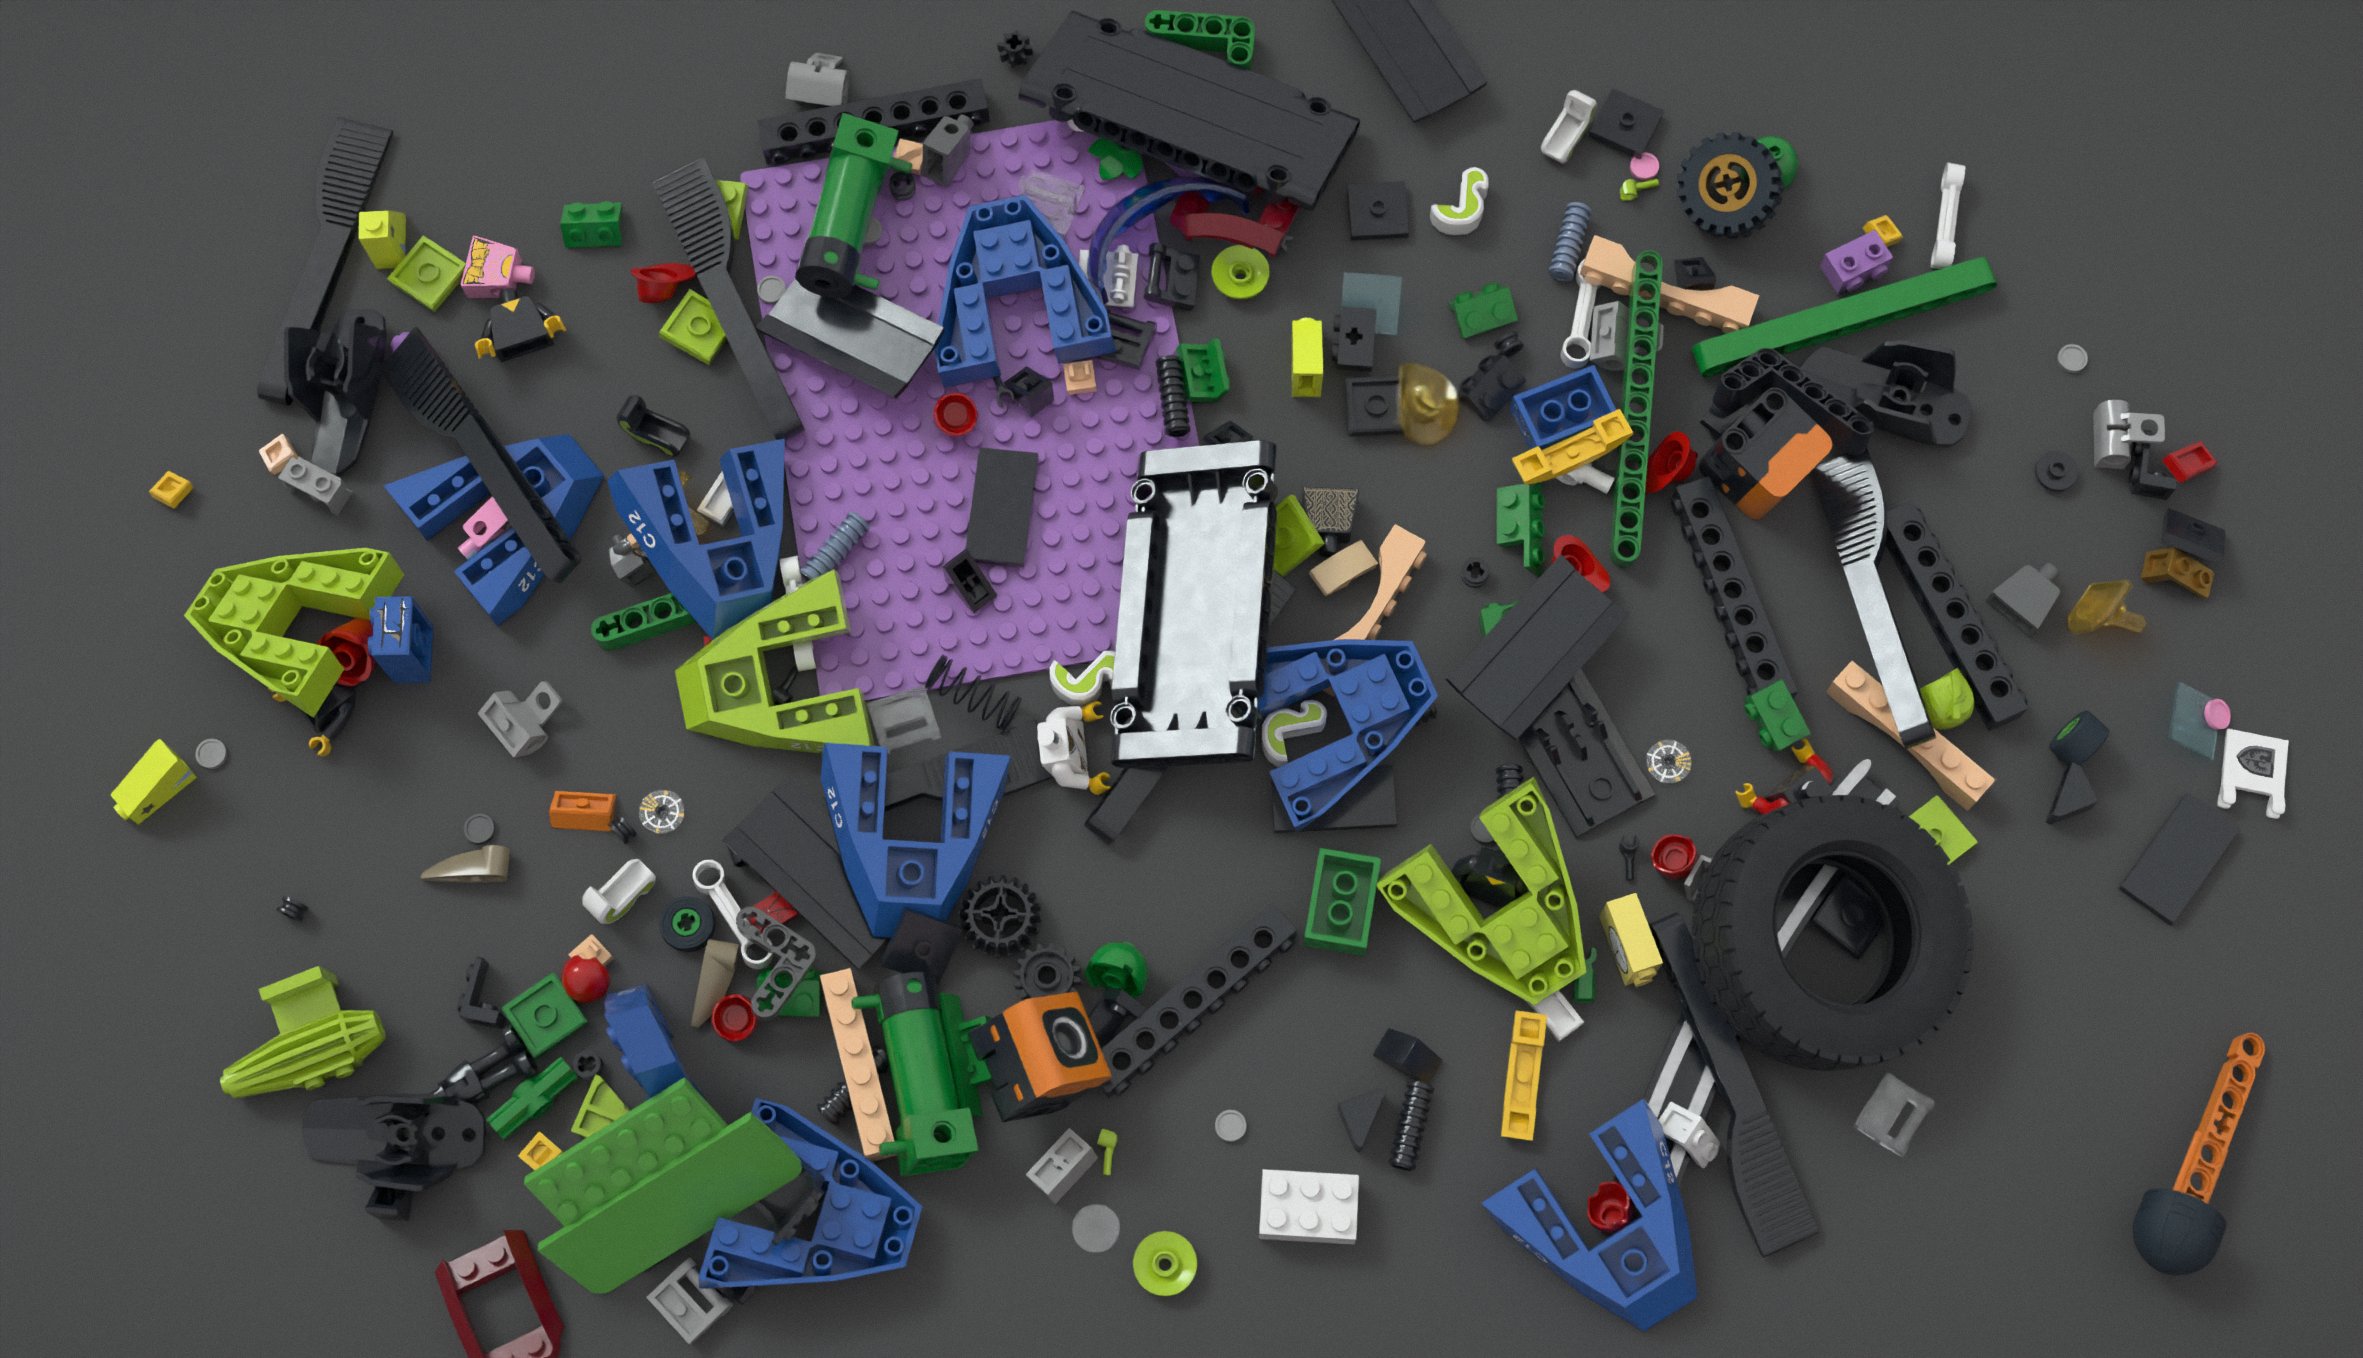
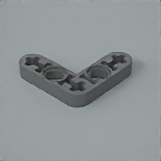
M746 907L739 911L736 917L739 933L779 959V962L751 1000L753 1015L760 1021H770L780 1013L814 966L816 950L809 941L760 909ZM753 916L756 917V924L764 929L761 937H758L760 931L755 926L750 925L748 928H745L744 918L751 919ZM781 932L785 936L784 943L780 946L770 945L767 941L769 934ZM791 940L795 941L792 945L796 951L801 953L804 949L808 950V960L801 959L799 962L796 961V953L788 949ZM781 973H787L793 978L792 984L787 988H780L775 984V978ZM770 987L777 994L771 1000V1007L773 1009L771 1011L765 1009L761 1012L758 1002L762 1001L765 1003L770 998L771 991L767 990Z

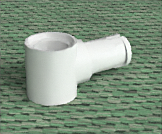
M1592 463L1556 477L1567 485L1582 484L1584 482L1605 494L1608 493L1615 479L1592 467Z

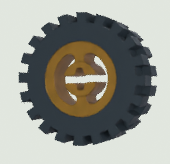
M1724 132L1716 133L1717 138L1711 140L1709 137L1702 139L1703 145L1699 148L1693 146L1689 150L1691 153L1688 160L1683 159L1680 165L1683 168L1682 174L1678 173L1677 182L1680 184V189H1677V195L1681 199L1682 204L1680 205L1683 211L1704 232H1709L1718 238L1726 236L1728 239H1737L1738 235L1747 237L1752 235V230L1757 228L1760 231L1766 226L1764 222L1768 218L1772 220L1776 215L1774 209L1776 205L1780 206L1782 201L1780 193L1784 191V182L1781 180L1782 172L1776 159L1767 147L1757 142L1754 137L1749 135L1747 137L1742 136L1740 132H1732L1731 135H1726ZM1735 165L1744 168L1748 172L1750 179L1748 192L1741 200H1738V197L1743 193L1744 186L1739 181L1743 180L1735 171L1731 170ZM1718 170L1721 171L1716 176L1714 182L1717 187H1721L1716 189L1723 198L1728 199L1726 204L1715 202L1709 191L1710 180ZM1729 178L1733 182H1739L1732 185L1731 191L1722 187L1727 184V179Z

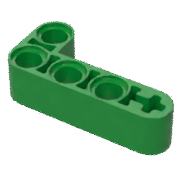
M1163 10L1152 11L1146 16L1145 31L1195 50L1227 52V62L1250 71L1252 70L1255 26L1249 18ZM1183 29H1189V30H1191V31H1190V32H1182L1181 30H1183ZM1211 31H1216V32H1219V33L1213 35V34H1210L1209 32H1211ZM1244 33L1247 36L1240 37L1237 34ZM1237 58H1242V59H1244L1245 61H1243V62H1238V61H1235V59H1237Z
M670 593L597 618L592 623L591 633L600 648L612 651L697 623V621L677 598ZM662 611H672L669 617L665 619L658 618ZM643 620L638 628H629L632 621ZM620 625H622L624 632H621ZM610 630L609 636L605 637V631Z

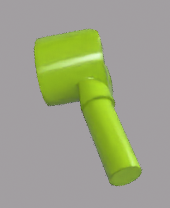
M1633 179L1626 180L1620 188L1621 200L1632 201L1637 198V191L1659 186L1658 179L1637 183Z
M1107 1129L1101 1130L1097 1145L1106 1147L1103 1175H1111L1112 1154L1118 1140L1116 1133Z

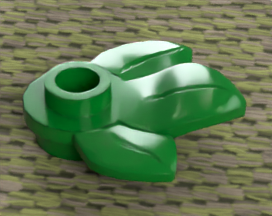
M1103 138L1097 139L1088 149L1089 154L1101 159L1099 175L1102 180H1114L1122 173L1134 179L1142 170L1143 161L1139 155L1140 152L1132 149L1125 150L1122 148V145Z

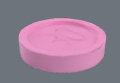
M1644 152L1641 159L1633 157L1631 160L1630 171L1635 178L1647 181L1657 175L1659 162L1654 155Z
M2221 699L2211 700L2206 704L2204 715L2208 725L2215 730L2226 728L2231 719L2228 705Z

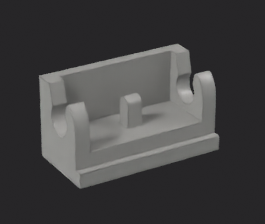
M1069 1128L1028 1171L1026 1176L1037 1189H1040L1052 1203L1056 1204L1098 1157L1092 1147Z

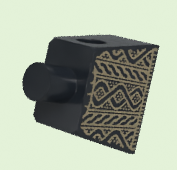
M1303 487L1302 507L1325 543L1320 547L1321 556L1331 557L1338 553V543L1350 542L1358 505L1359 489Z

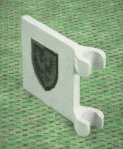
M2227 729L2225 733L2221 787L2217 800L2218 807L2229 809L2231 804H2234L2236 801V789L2270 796L2266 815L2269 818L2278 819L2280 814H2283L2285 811L2284 790L2288 740Z

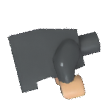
M632 533L627 536V539H624L622 534H617L611 539L614 544L609 549L611 566L619 580L633 587L656 571L654 566L646 561L648 557L644 551H639L637 548L640 545Z

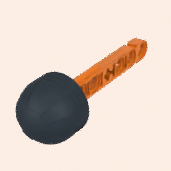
M2253 1032L2239 1035L2233 1039L2227 1053V1057L2230 1059L2222 1066L2199 1128L2194 1133L2173 1189L2154 1188L2147 1190L2135 1215L2133 1240L2136 1249L2148 1265L2164 1274L2181 1276L2195 1273L2206 1267L2215 1257L2227 1228L2225 1218L2208 1203L2256 1076L2255 1069L2259 1068L2264 1056V1042L2259 1035ZM2244 1040H2248L2252 1044V1056L2245 1053L2243 1049ZM2234 1066L2241 1069L2243 1073L2242 1082H2238L2234 1078L2232 1072ZM2224 1092L2228 1093L2233 1100L2231 1109L2227 1108L2222 1101ZM2203 1146L2207 1147L2212 1153V1161L2210 1163H2207L2202 1157L2201 1150ZM2193 1173L2197 1174L2201 1179L2202 1185L2199 1191L2191 1184Z

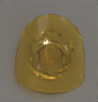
M1412 362L1401 364L1399 367V421L1404 434L1418 445L1436 444L1448 436L1456 424L1459 411L1457 392L1446 376L1433 368Z

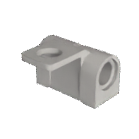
M815 53L808 58L806 64L792 61L788 70L785 98L827 106L846 104L849 89V71L836 69L842 63L843 58Z
M1619 301L1594 306L1590 360L1609 371H1622L1625 366L1629 308ZM1658 323L1656 352L1662 349L1664 327L1661 323ZM1650 325L1641 326V328L1650 327ZM1643 347L1634 348L1638 356L1647 354L1646 349Z
M2123 400L2104 401L2093 412L2094 467L2125 469L2131 460L2130 444L2132 442L2160 444L2165 440L2163 415L2129 413V403ZM2145 421L2153 422L2157 426V433L2152 436L2144 434L2141 430V424Z
M547 681L539 683L526 701L520 702L511 691L494 692L480 709L478 715L513 758L526 756L536 752L548 740L547 734L541 727L558 709L562 699ZM542 692L547 693L551 700L550 706L547 709H543L539 704V696Z

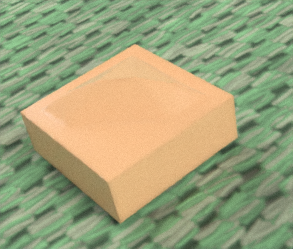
M900 139L894 158L912 163L910 173L920 175L923 167V144Z
M283 434L259 450L266 466L274 475H277L284 469L291 457L298 459L289 439Z

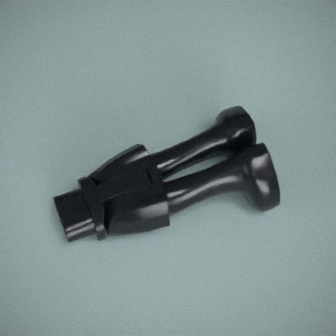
M508 1024L502 1028V1043L495 1050L471 1063L465 1060L443 1082L440 1081L438 1083L439 1088L429 1094L451 1096L455 1099L476 1104L488 1099L489 1091L504 1081L520 1075L531 1078L538 1074L539 1070L533 1056L526 1051L527 1046L515 1028ZM516 1055L514 1060L508 1065L485 1077L481 1076L495 1065Z

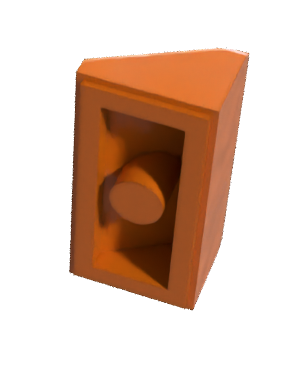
M555 791L549 810L551 826L562 829L611 831L607 824L613 823L616 794Z

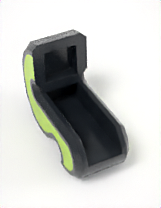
M629 396L616 416L619 426L639 442L656 446L666 455L678 456L691 436L687 427L647 409V405L641 396Z

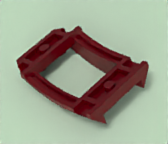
M1201 177L1203 179H1190L1188 183L1192 184H1187L1171 213L1169 221L1176 230L1179 228L1185 234V240L1191 242L1192 238L1219 239L1250 249L1256 246L1268 251L1270 257H1275L1301 207L1288 203V198L1282 203L1269 202L1258 223L1228 214L1207 213L1219 190L1236 189L1213 180L1211 181L1205 177ZM1257 186L1251 193L1262 195V188Z
M503 1230L505 1236L449 1263L444 1259L441 1261L435 1271V1275L468 1358L559 1357L561 1348L560 1338L562 1329L565 1326L544 1283L524 1230ZM517 1268L542 1327L485 1353L461 1295Z

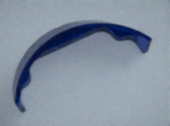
M1177 177L1147 184L1121 199L1099 224L1088 252L1087 276L1099 299L1104 305L1109 302L1104 287V274L1108 268L1106 255L1115 236L1186 192H1196L1210 202L1230 199L1240 208L1244 215L1250 212L1246 195L1212 180L1195 177Z

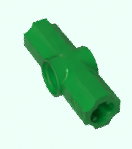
M559 1057L536 1078L532 1077L521 1083L512 1093V1098L486 1120L502 1139L506 1141L529 1120H535L545 1114L554 1104V1099L577 1081L579 1077L564 1059Z

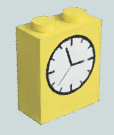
M1633 893L1606 902L1599 918L1625 986L1634 983L1635 987H1640L1652 982V977L1657 975V971L1663 964L1637 894Z

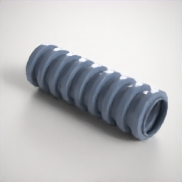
M1571 202L1566 206L1564 220L1559 232L1560 235L1557 239L1558 243L1555 246L1556 251L1553 253L1551 267L1548 271L1549 275L1556 280L1570 281L1574 277V271L1579 259L1578 256L1581 252L1580 248L1583 244L1582 240H1584L1589 216L1592 212L1591 208L1584 203Z
M855 512L847 514L848 518H844L841 521L842 526L838 525L835 528L836 533L832 532L829 535L830 540L826 539L823 542L825 546L819 547L817 549L819 553L812 555L813 560L806 562L807 567L800 569L801 576L806 581L833 570L834 566L838 567L841 564L839 560H844L846 558L845 553H850L852 551L851 546H856L858 544L857 539L863 538V532H867L870 529L869 524L863 517Z

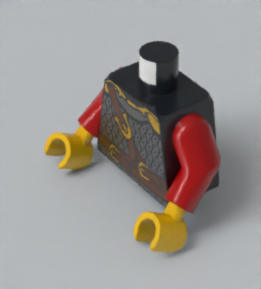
M1802 739L1805 746L1799 750L1792 746V750L1798 761L1806 763V765H1803L1764 797L1760 796L1757 798L1753 786L1749 783L1743 784L1744 793L1735 792L1741 807L1748 808L1752 806L1753 810L1764 815L1797 801L1817 796H1828L1833 791L1829 785L1833 779V771L1815 754L1808 740Z

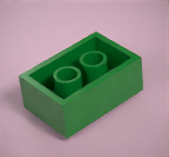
M1325 848L1319 849L1303 946L1365 956L1381 858Z

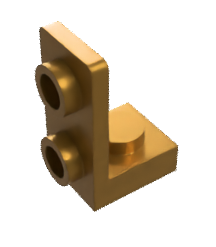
M2176 547L2146 552L2140 579L2147 583L2173 580L2204 599L2209 597L2214 572Z

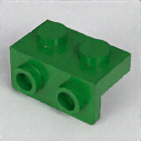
M604 201L597 204L576 202L564 205L560 222L564 246L566 248L621 246L622 203Z
M1498 282L1482 286V291L1472 294L1471 291L1459 293L1454 296V301L1448 302L1449 308L1454 311L1462 338H1467L1518 320L1509 287L1499 285Z
M1213 338L1207 345L1180 344L1176 348L1177 356L1181 358L1183 369L1181 374L1184 377L1183 383L1185 384L1184 391L1186 392L1185 399L1187 402L1217 403L1229 392L1230 379L1226 374L1224 364L1225 353L1221 348L1219 338Z
M1783 679L1770 684L1754 694L1743 697L1746 703L1744 710L1751 721L1755 720L1760 729L1758 737L1765 748H1770L1771 751H1779L1811 734Z
M775 966L761 970L757 978V990ZM811 968L777 1016L820 1017V976L823 975V971H815V968ZM781 973L775 978V984L780 988H787L793 982V978L787 973ZM770 987L767 989L771 991L770 998L765 1003L762 1001L758 1002L761 1012L765 1009L770 1011L773 1009L771 1007V1000L777 994Z

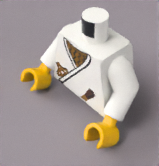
M1092 702L1084 705L1082 709L1080 706L1056 708L1047 716L1046 722L1039 723L1037 726L1041 764L1060 786L1084 790L1089 787L1095 795H1100L1111 788L1102 783L1110 778V775L1106 772L1089 778L1084 728L1081 721L1082 718L1086 722L1103 718L1104 715L1097 716L1093 710L1094 707L1102 705L1101 702Z

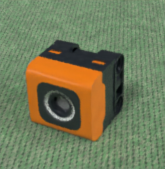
M1770 388L1752 406H1748L1716 440V443L1700 459L1699 468L1704 476H1710L1712 483L1747 517L1755 520L1761 519L1830 452L1832 440L1785 391L1779 388ZM1766 400L1774 402L1777 409L1771 403L1766 402ZM1710 457L1713 458V461H1714L1719 467H1717V466H1715V465L1712 464V462H1711V460H1710Z
M1078 992L1023 1000L967 1034L977 1060H985L997 1090L991 1096L1003 1123L1047 1115L1062 1110L1074 1100L1112 1078Z

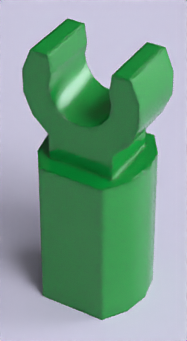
M1595 948L1590 949V958L1585 959L1586 973L1574 980L1575 1002L1591 1003L1595 1001V969L1592 968V964L1597 957Z

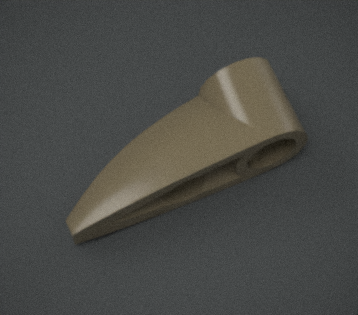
M487 845L482 850L458 854L430 867L421 874L420 879L431 882H505L508 880L510 849L499 845Z
M713 939L708 940L695 1000L692 1027L699 1028L712 1015L713 1009L719 1000L725 996L738 964L740 944Z

